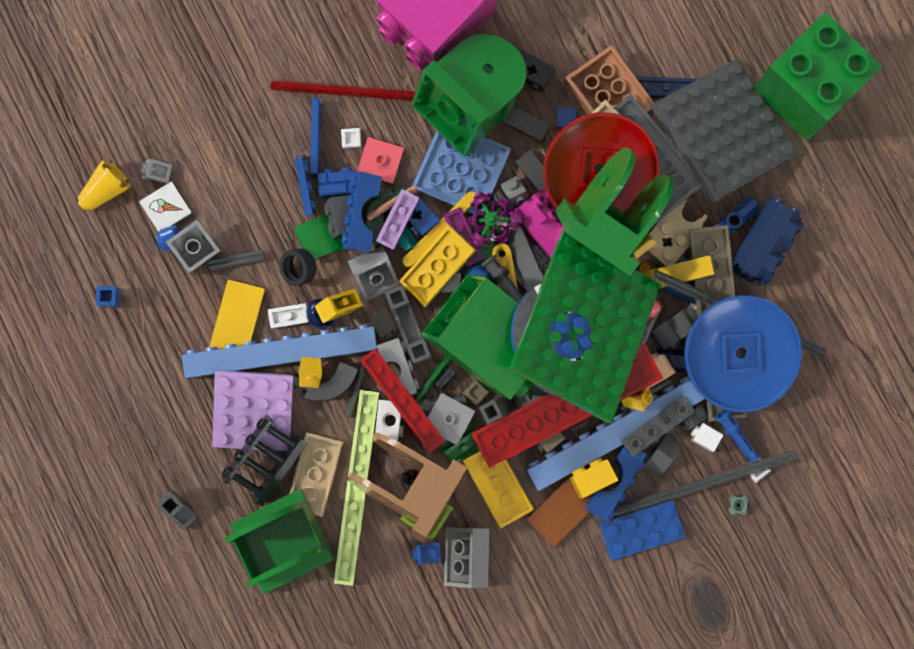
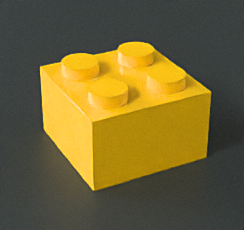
M600 458L590 463V468L585 470L582 467L572 472L573 476L570 477V480L580 499L618 481L608 459L603 461Z

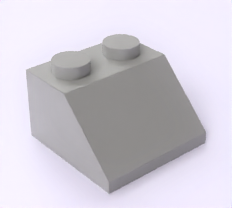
M198 220L166 241L188 273H191L220 252Z
M383 246L348 261L365 301H369L388 290L400 286Z

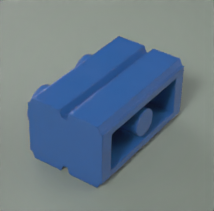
M347 167L342 168L339 172H334L333 169L322 170V173H318L320 198L351 195L352 187H350V181L352 176L357 174L356 170Z

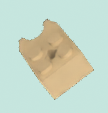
M687 199L661 219L649 234L656 242V245L646 251L645 254L661 267L673 265L690 246L688 229L702 228L703 222L708 217L704 214L702 218L695 222L686 221L683 218L682 209ZM662 240H667L670 246L664 247L662 245L664 243Z

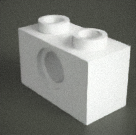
M379 400L375 433H380L399 441V437L403 438L404 426H400L401 418L403 417L391 401ZM390 415L396 418V423L393 426H387L385 423L386 418Z

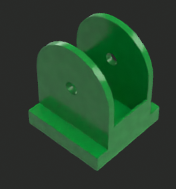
M490 34L470 36L460 42L438 62L434 60L423 69L411 106L457 151L466 157L475 149L477 143L511 112L516 96L520 93L526 80L524 59L514 45L499 36Z
M624 148L612 156L602 167L575 205L564 198L555 211L568 235L631 276L640 264L633 251L664 211L671 197L674 182L667 174L655 177L641 190L624 213L611 203L627 182L636 160L635 152L629 148Z
M299 489L230 523L234 533L224 538L226 544L234 543L251 579L245 582L247 588L258 583L263 594L336 559L303 489Z

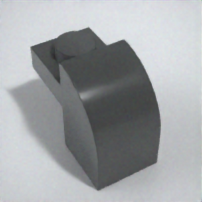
M172 489L156 503V506L168 519L172 518L182 530L197 518V515L185 503V500Z

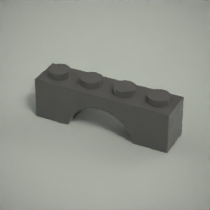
M403 285L384 292L413 365L431 359L430 352L424 338L421 336L422 333Z

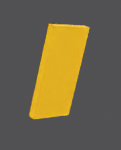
M447 225L399 282L424 307H428L477 250L451 225Z
M227 280L210 347H217V350L225 349V345L236 344V347L244 346V342L252 341L265 293L264 288Z
M480 451L463 460L500 529L534 510L507 460L489 468Z

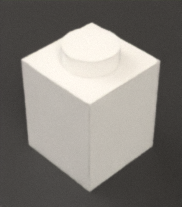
M704 423L699 426L696 425L691 432L693 436L691 441L710 452L715 451L723 437V434Z

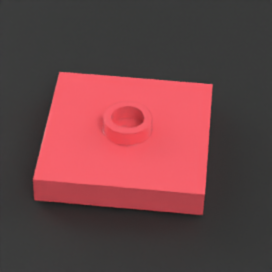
M368 137L357 173L364 172L382 176V182L393 185L404 148Z

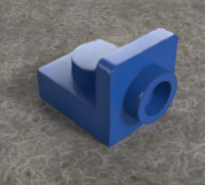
M440 543L416 545V549L413 550L414 561H418V565L442 562Z

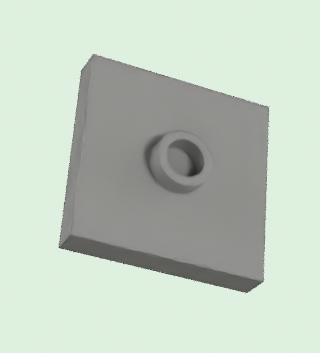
M441 393L428 418L444 439L458 445L475 411Z

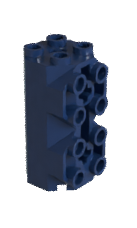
M775 197L773 200L769 199L766 201L732 258V267L735 268L733 272L748 282L759 281L757 283L759 286L770 283L775 275L773 270L780 266L785 258L782 253L791 248L795 241L792 239L793 236L799 233L804 226V223L801 222V212L796 208L791 207L790 209L785 206L784 201Z

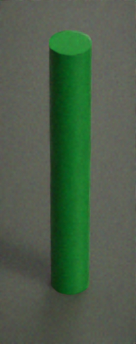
M444 356L415 396L417 399L423 400L434 382L444 371V368L451 361L449 357Z

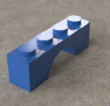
M358 172L352 176L350 181L352 192L347 201L349 211L344 220L346 231L343 233L341 240L344 250L363 254L371 251L373 232L365 226L361 213L364 203L368 199L379 195L382 176Z
M623 445L614 459L620 474L617 486L607 492L596 491L584 510L603 522L607 519L611 520L617 511L614 509L618 502L621 503L627 494L624 492L627 486L631 487L637 477L634 476L636 471H641L646 463L644 458L647 454L641 451L635 456H631Z

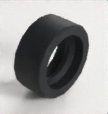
M303 248L289 250L280 259V273L283 279L292 286L308 284L316 275V262L308 250ZM295 256L301 261L303 266L301 278L296 275L293 269V259Z

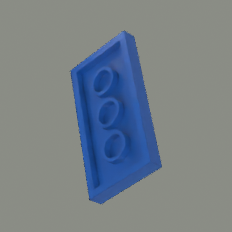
M673 500L599 523L611 561L685 538Z

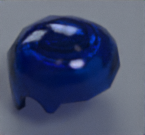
M323 299L311 300L306 309L308 322L316 328L328 327L333 322L331 320L322 323L315 308V305L323 301Z

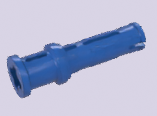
M724 409L719 412L715 419L722 424L724 432L733 438L749 463L756 461L759 458V454L742 433L740 423L734 420L731 411Z

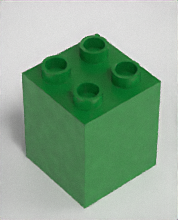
M824 12L768 68L754 89L762 96L766 104L807 142L882 65L834 19Z
M467 274L422 332L421 336L490 391L509 400L514 395L518 398L522 397L533 384L531 381L509 370L514 356L511 342V324L518 303L486 277Z

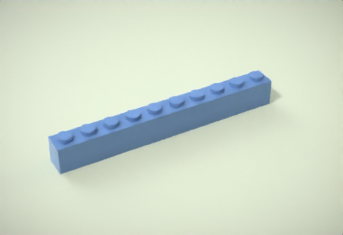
M370 324L359 325V329L351 330V327L339 328L340 332L332 333V330L320 331V335H313L312 332L303 333L300 338H294L293 335L283 336L280 341L269 338L264 339L263 343L256 344L255 341L244 342V346L236 347V344L225 345V349L217 350V347L205 348V352L199 353L198 349L186 351L187 354L182 355L184 376L186 379L215 375L216 370L244 371L301 362V357L325 359L371 352L375 348L377 349L374 327H370Z
M686 376L679 380V385L674 387L672 384L663 389L664 393L659 396L656 394L652 395V402L647 406L645 412L629 408L630 412L624 415L622 412L614 416L612 423L607 424L603 422L596 426L597 430L590 433L587 431L579 436L580 439L573 443L571 440L563 444V449L558 452L555 450L550 451L545 455L546 458L540 462L538 459L528 464L529 468L526 471L535 488L540 491L623 445L622 440L680 397L684 396L691 406L705 398L695 389L689 376Z

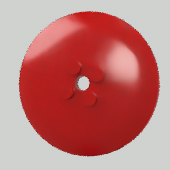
M609 112L584 115L563 127L550 143L543 163L545 189L556 209L564 198L575 205L598 174L595 172V166L599 163L605 165L618 151L629 148L636 154L635 164L624 187L611 203L624 213L641 190L651 180L659 176L658 153L648 133L630 118Z

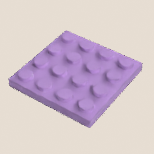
M216 370L212 447L242 449L247 436L250 433L253 434L257 428V422L260 418H264L266 414L272 418L273 422L271 425L291 438L294 375ZM265 432L259 440L274 451H286L288 449L285 443L268 432Z

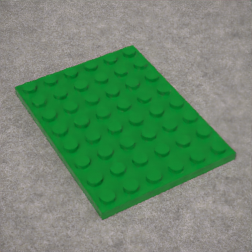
M562 230L509 370L608 424L612 423L661 284L637 270H634L631 276H629L568 235L565 230ZM565 312L579 314L589 323L592 329V333L589 334L590 342L593 344L592 348L583 351V359L571 361L569 358L561 357L551 344V342H560L562 338L559 331H552L550 333L551 324L555 318L557 323L563 321L567 324L568 317L564 314ZM574 325L572 330L567 332L568 340L574 345L572 352L578 349V344L575 340L577 335L584 332L585 328L577 329Z

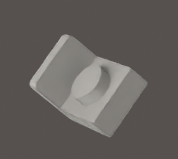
M149 159L141 166L140 173L143 174L142 179H150L167 184L172 165Z

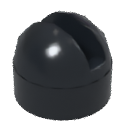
M412 469L405 470L402 474L403 482L408 485H412L417 478V473ZM408 472L410 473V476L413 479V481L411 482L409 481L406 473Z

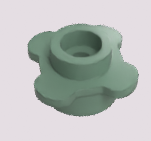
M732 495L729 497L730 508L728 511L730 514L741 513V515H746L748 513V498L746 496L736 497Z

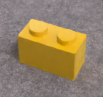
M354 288L327 297L315 305V308L322 323L349 315L362 307L363 304Z

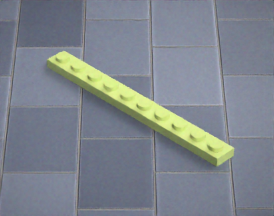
M360 390L348 476L350 473H353L368 480L379 392ZM349 481L347 482L334 583L353 586L366 493Z

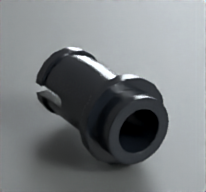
M450 366L447 369L444 368L445 371L434 382L443 391L453 378H457V372Z

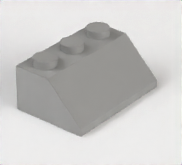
M445 527L444 586L488 588L489 528Z

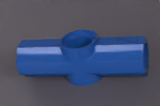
M749 196L716 226L728 225L730 236L753 216L760 207ZM730 217H734L737 220L736 226L729 223Z

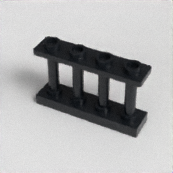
M267 414L264 418L259 419L256 424L257 428L253 434L250 433L247 436L245 445L241 450H237L233 457L234 460L230 466L227 465L224 468L221 477L227 485L232 479L253 492L254 496L252 498L261 507L307 445V442L299 435L291 439L271 425L273 420ZM265 432L270 433L287 445L288 449L284 454L277 453L259 441ZM254 447L276 461V465L272 470L264 468L248 457ZM243 463L264 476L265 480L261 486H256L237 473Z

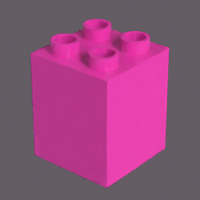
M377 0L379 16L376 18V21L381 26L378 32L392 46L400 41L408 51L405 55L407 60L417 70L422 71L434 60L438 62L460 42L470 37L496 11L497 0Z

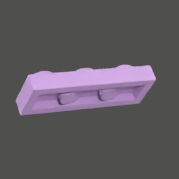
M401 189L376 239L377 242L394 249L419 197Z

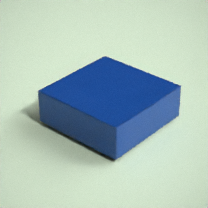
M557 108L556 128H563L576 119V109Z

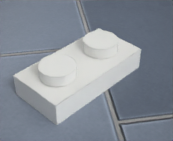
M306 303L268 309L271 329L309 323Z

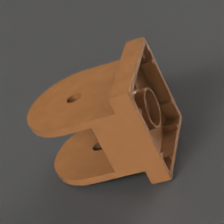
M375 433L372 440L377 445L420 472L402 501L386 490L353 473H350L347 479L367 495L414 522L415 525L410 535L424 543L463 478L467 467L453 459L449 468L445 470L398 441L383 434Z

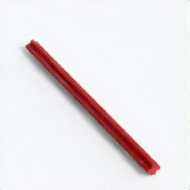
M275 79L274 81L271 80L270 89H276V91L290 90V92L325 93V95L339 94V96L351 95V97L353 95V97L365 96V98L379 97V99L381 97V99H402V101H413L416 92H413V90L412 92L411 90L410 92L409 90L404 92V90L399 91V89L398 91L397 89L396 91L395 89L390 91V88L389 90L387 88L386 90L385 88L384 90L383 88L378 90V87L377 90L376 87L375 89L373 87L372 89L371 87L370 89L369 87L364 89V86L363 88L362 86L360 88L359 86L358 88L357 86L352 88V85L351 87L350 85L349 87L348 85L346 87L345 85L344 87L339 85L338 87V84L337 86L336 84L335 86L333 84L329 86V84L324 85V83L323 85L322 83L321 85L319 83L315 85V82L314 84L312 82L311 84L310 82L309 84L308 82L306 84L302 82L301 84V81L300 83L298 81L297 83L296 81L295 83L294 81L289 83V80L288 82H284V80L283 82L282 80L277 82V79L276 82Z

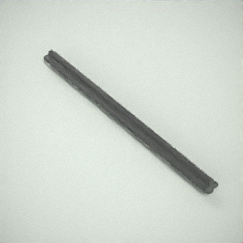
M659 270L654 272L653 279L655 278L659 283L661 282L665 286L668 284V286L674 288V290L676 289V291L678 290V292L680 291V293L683 291L689 297L706 303V305L708 304V306L721 300ZM799 336L802 350L811 352V354L813 353V355L815 354L819 358L825 356L826 348L813 342L811 343V341L809 342V340L807 341V339L805 340V338L803 339V337Z
M793 449L792 451L790 450L746 464V466H739V468L730 469V471L727 470L723 473L693 481L691 484L686 483L684 486L680 485L677 488L668 489V491L665 490L661 491V493L642 497L638 501L636 499L631 501V503H624L622 506L617 505L614 508L617 511L613 517L615 519V517H619V514L624 516L626 512L627 514L631 513V511L633 513V510L634 512L638 511V509L640 511V508L643 510L647 506L649 508V505L652 507L655 504L656 506V503L659 505V503H663V500L668 502L670 498L672 500V497L677 499L679 495L684 497L686 493L687 495L691 494V492L693 494V491L696 493L695 490L698 492L700 489L702 491V488L705 490L708 487L709 489V486L711 487L712 485L714 487L716 483L717 485L718 483L720 485L721 483L723 484V481L728 483L730 479L732 481V478L733 480H737V477L739 479V476L741 478V475L743 477L744 475L746 477V474L748 476V473L753 475V472L755 474L757 470L762 472L764 468L766 470L769 467L771 468V466L774 468L776 464L777 466L780 463L783 465V462L785 464V461L790 463L789 460L791 462L792 459L794 461V458L797 460V452Z

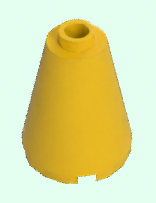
M103 159L99 163L78 196V204L84 210L92 211L131 187V183L127 185L125 182L128 179L126 175L115 164H107V159Z

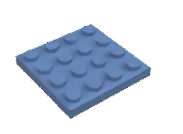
M436 131L413 185L416 186L418 192L453 207L468 192H474L475 194L490 192L492 195L511 148L484 137L477 143L475 149L464 157ZM470 206L465 212L474 215L475 210L478 209L476 206Z

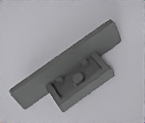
M682 396L624 438L622 443L630 455L635 456L647 446H653L661 440L660 437L665 433L669 434L674 431L677 424L694 413V409L687 399Z

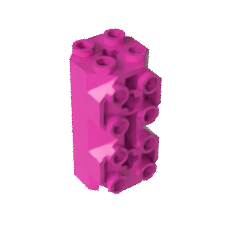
M542 189L518 208V214L522 215L521 225L551 260L564 227L555 211L556 207L551 202L546 190Z

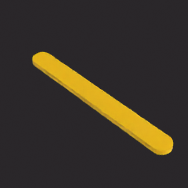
M468 192L450 211L461 207L464 213L471 206L470 203L474 200L473 197L476 194ZM444 217L403 258V264L406 267H411L445 229L447 223Z

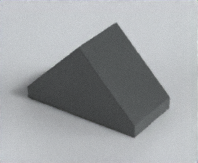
M665 434L644 466L658 476H661L674 461L682 444Z

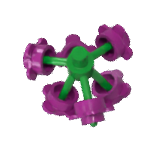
M479 192L473 197L474 200L470 205L472 207L476 206L478 210H475V214L469 217L467 221L468 224L474 227L476 232L475 234H470L476 246L484 247L485 245L490 247L489 239L492 242L499 241L505 244L508 241V235L512 232L510 227L517 231L518 226H521L522 215L518 214L517 208L512 212L508 206L509 201L507 198L491 202L489 199L491 197L490 192L486 194ZM490 202H491V206H492V212H490L489 209L487 208V206H489ZM498 221L507 222L508 226L497 225ZM490 226H494L492 236L490 237L486 233Z

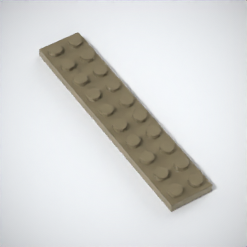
M728 225L688 229L691 260L710 255L715 271L713 276L694 280V287L721 300L735 296ZM696 299L698 318L709 306ZM738 348L736 351L738 358H741V348ZM706 400L708 421H716L715 416L724 409ZM731 411V415L734 419L746 418L747 412Z

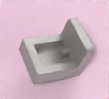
M517 176L500 184L513 210L515 208L518 209L525 201H529L527 192Z

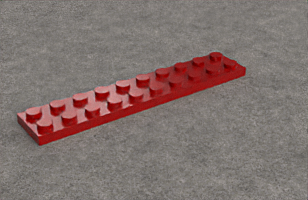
M646 344L638 348L620 401L663 379ZM547 394L471 434L488 467L491 468L592 415L558 396Z

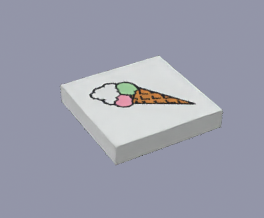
M172 181L139 201L158 232L162 228L176 225L192 214Z

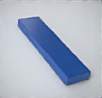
M312 98L310 168L312 177H318V173H320L321 102L319 98Z

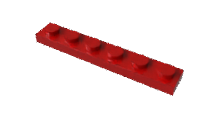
M376 348L360 360L429 453H432L446 442Z

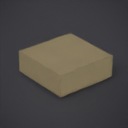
M477 380L463 392L476 407L490 393Z

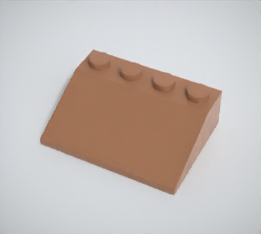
M612 45L565 77L564 84L587 115L591 114L604 100L615 108L630 94L633 95L647 113L652 110L650 106L654 103Z

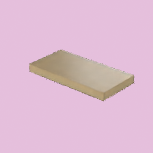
M306 432L304 440L307 442V445L300 453L289 494L303 489L314 514L324 517L344 442Z

